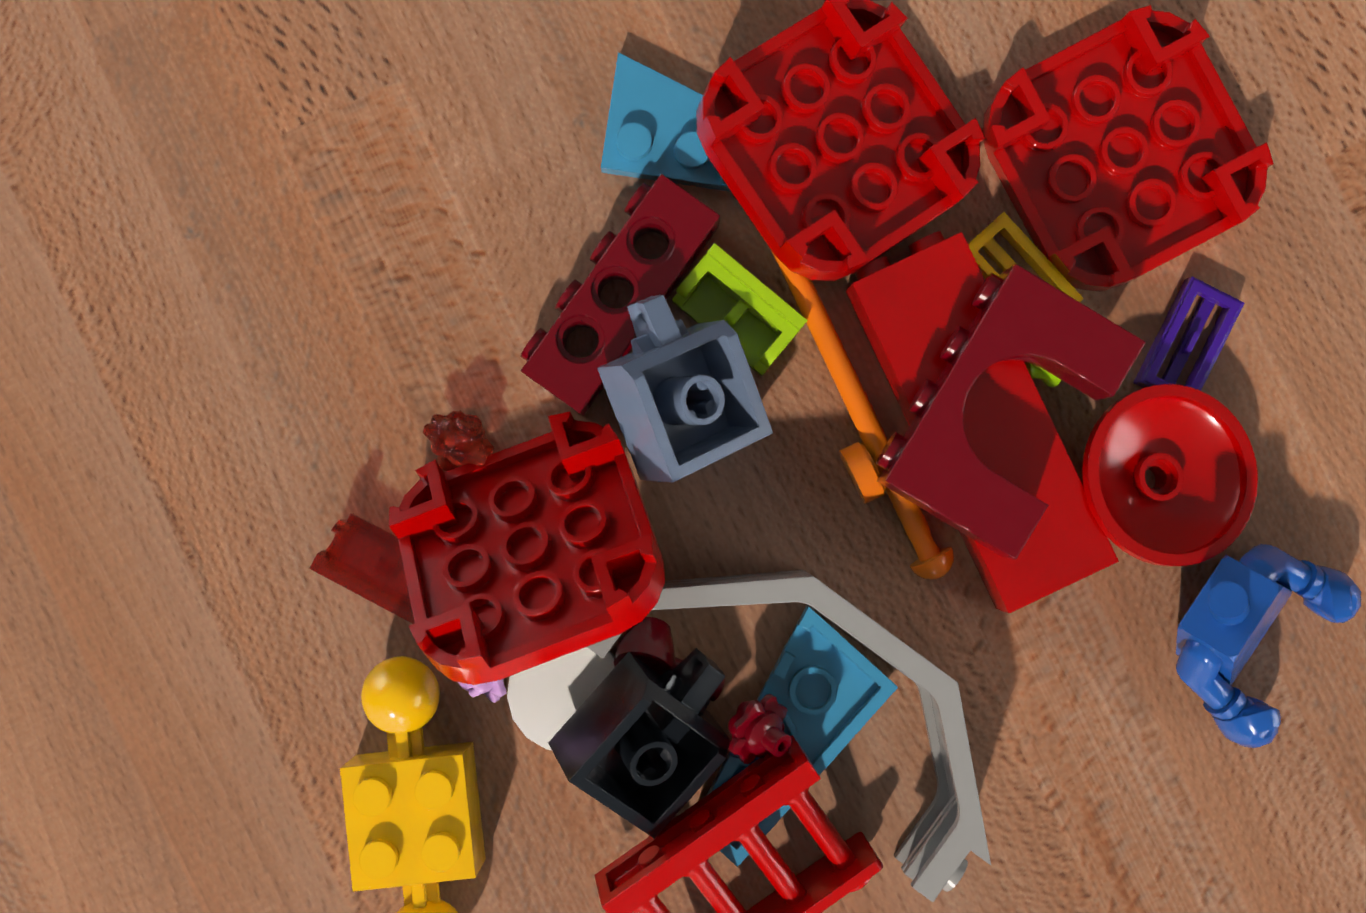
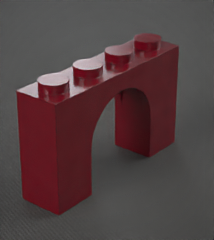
M1014 264L1002 272L1000 276L991 272L985 279L972 301V305L980 310L968 330L958 326L951 335L940 355V358L948 362L936 383L927 379L922 384L908 408V411L916 415L904 436L897 432L891 436L880 453L876 464L884 468L877 482L1001 557L1016 560L1049 505L991 471L972 451L967 441L963 423L964 405L971 386L979 375L992 364L1005 360L1029 362L1043 368L1094 400L1113 397L1146 342L1019 265Z

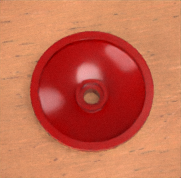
M1178 384L1153 385L1138 389L1118 399L1096 422L1088 438L1083 457L1084 492L1097 524L1104 534L1122 551L1136 559L1153 565L1186 566L1201 563L1215 557L1227 549L1239 537L1246 527L1255 505L1258 488V470L1253 447L1244 428L1231 411L1209 394L1189 386ZM1147 469L1151 470L1155 476L1153 488H1150L1145 480Z

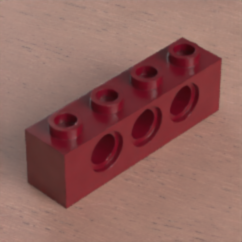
M662 174L652 187L644 182L636 190L624 210L630 216L618 235L609 231L601 239L590 257V261L596 264L583 284L576 279L571 282L555 306V309L561 312L558 319L548 332L542 328L538 329L528 341L520 356L527 361L520 370L523 374L582 416L586 414L604 389L597 368L628 355L632 349L631 340L637 338L627 306L655 295H664L667 300L719 227V214ZM648 232L661 234L669 244L666 252L657 259H645L639 256L634 247L641 235ZM612 280L626 281L634 289L631 301L622 308H609L600 300L603 287ZM581 327L593 329L599 337L596 350L590 356L584 358L570 355L566 347L567 338L570 333Z

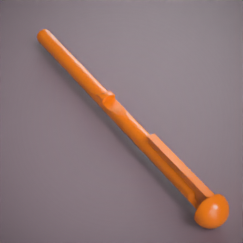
M773 253L802 316L808 320L806 325L860 438L881 474L884 468L877 465L876 462L888 439L812 280L790 271ZM885 487L918 557L910 565L911 570L917 576L927 580L938 579L946 575L954 562L952 547L940 549L931 536L929 525L921 508Z

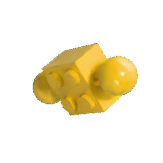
M406 656L392 657L377 664L369 672L362 686L361 702L363 710L374 726L386 732L388 751L358 754L340 767L352 891L402 886L404 905L396 913H458L451 904L440 899L439 882L476 878L486 860L473 742L424 747L422 727L432 719L437 710L440 689L434 673L427 665L415 658Z

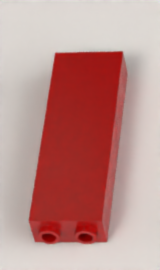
M941 231L927 235L908 246L912 254L911 256L892 265L887 256L866 264L855 272L858 281L853 282L845 291L909 426L916 416L908 411L916 393L927 379L936 383L948 363L940 358L946 343L958 326L968 330L980 310L972 305V301L985 279L962 232L947 239H944ZM1005 360L992 364L975 380L965 401L963 423L967 441L976 457L987 468L1049 505L1016 560L1001 557L960 532L995 608L1010 614L1119 562L1108 537L1101 530L1091 513L1083 484L1024 361Z

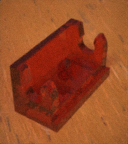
M354 513L350 514L348 519H340L331 530L335 534L331 544L326 550L317 553L309 569L414 624L397 537Z

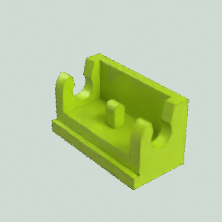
M715 243L676 290L677 294L672 299L675 305L698 324L725 320L738 334L749 366L761 377L808 321Z

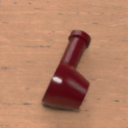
M645 617L642 622L631 627L620 641L614 658V666L616 667L624 656L631 652L658 674L662 675L669 669L673 671L683 660L675 657L670 626L661 619ZM725 678L709 698L710 701L713 702L719 697Z

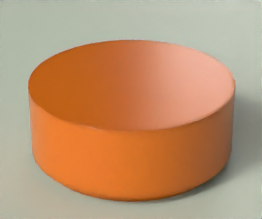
M856 442L839 450L844 466L864 504L884 496L886 488L877 482L880 473L865 445Z

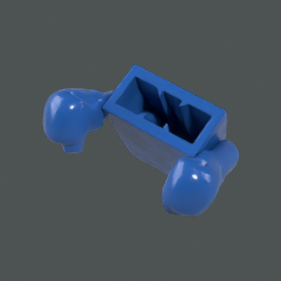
M1267 544L1254 546L1239 561L1225 555L1177 628L1176 655L1179 656L1176 663L1177 674L1204 701L1203 706L1211 714L1225 738L1248 748H1257L1270 744L1278 733L1279 726L1281 725V715L1278 709L1259 699L1246 696L1239 688L1232 687V684L1286 604L1292 591L1303 597V604L1307 608L1333 623H1345L1352 619L1361 607V591L1346 573L1325 566L1315 565L1310 561H1300L1279 548Z

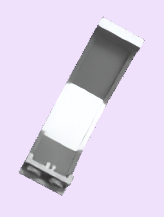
M804 570L665 581L659 601L652 610L790 602L804 603L816 609L914 681L919 691L937 779V792L934 800L898 848L894 857L903 864L901 869L904 874L913 880L910 883L911 886L932 902H934L942 889L948 892L961 880L968 865V861L965 858L970 851L991 865L957 681ZM621 634L587 646V648L603 659Z

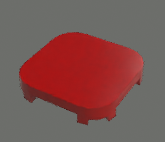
M825 0L820 9L738 59L733 60L729 57L712 75L696 110L697 135L711 163L774 255L790 271L810 280L835 281L857 272L863 266L872 262L947 212L978 183L976 177L981 166L980 143L985 139L978 121L974 118L965 124L900 29L908 18L893 2L886 8L871 0Z
M1151 5L1129 11L1121 20L1027 69L1022 67L1003 83L984 113L982 133L985 137L983 142L988 159L1034 245L1076 289L1101 292L1126 284L1230 228L1243 223L1260 209L1258 204L1266 191L1268 167L1274 164L1268 143L1256 146L1202 45L1210 35L1196 19L1189 23L1170 12L1154 11Z
M568 411L548 416L552 429L551 432L447 472H443L437 460L434 459L415 470L420 480L404 495L400 506L389 507V527L399 542L415 622L409 625L410 631L417 645L433 666L452 681L477 685L509 677L619 635L642 622L658 603L665 584L663 558L632 467L619 438L609 423L603 427L596 422L574 420L571 412Z

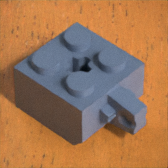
M664 295L650 296L627 306L637 337L631 340L633 352L597 369L640 480L673 483L773 434L738 334L725 320L699 323L686 328L681 319L675 321Z

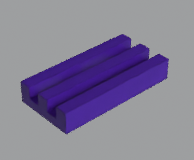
M1193 276L1185 279L1133 383L1142 388L1160 384H1175L1214 305L1217 304L1222 307V310L1184 386L1201 391L1245 303ZM1196 295H1199L1202 298L1162 378H1159L1156 375Z

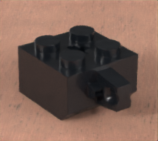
M697 648L677 665L673 671L669 669L662 675L658 674L631 652H628L548 744L570 783L655 839L727 757L730 738L711 713L706 710L710 703L709 698L723 681L725 675L714 661Z

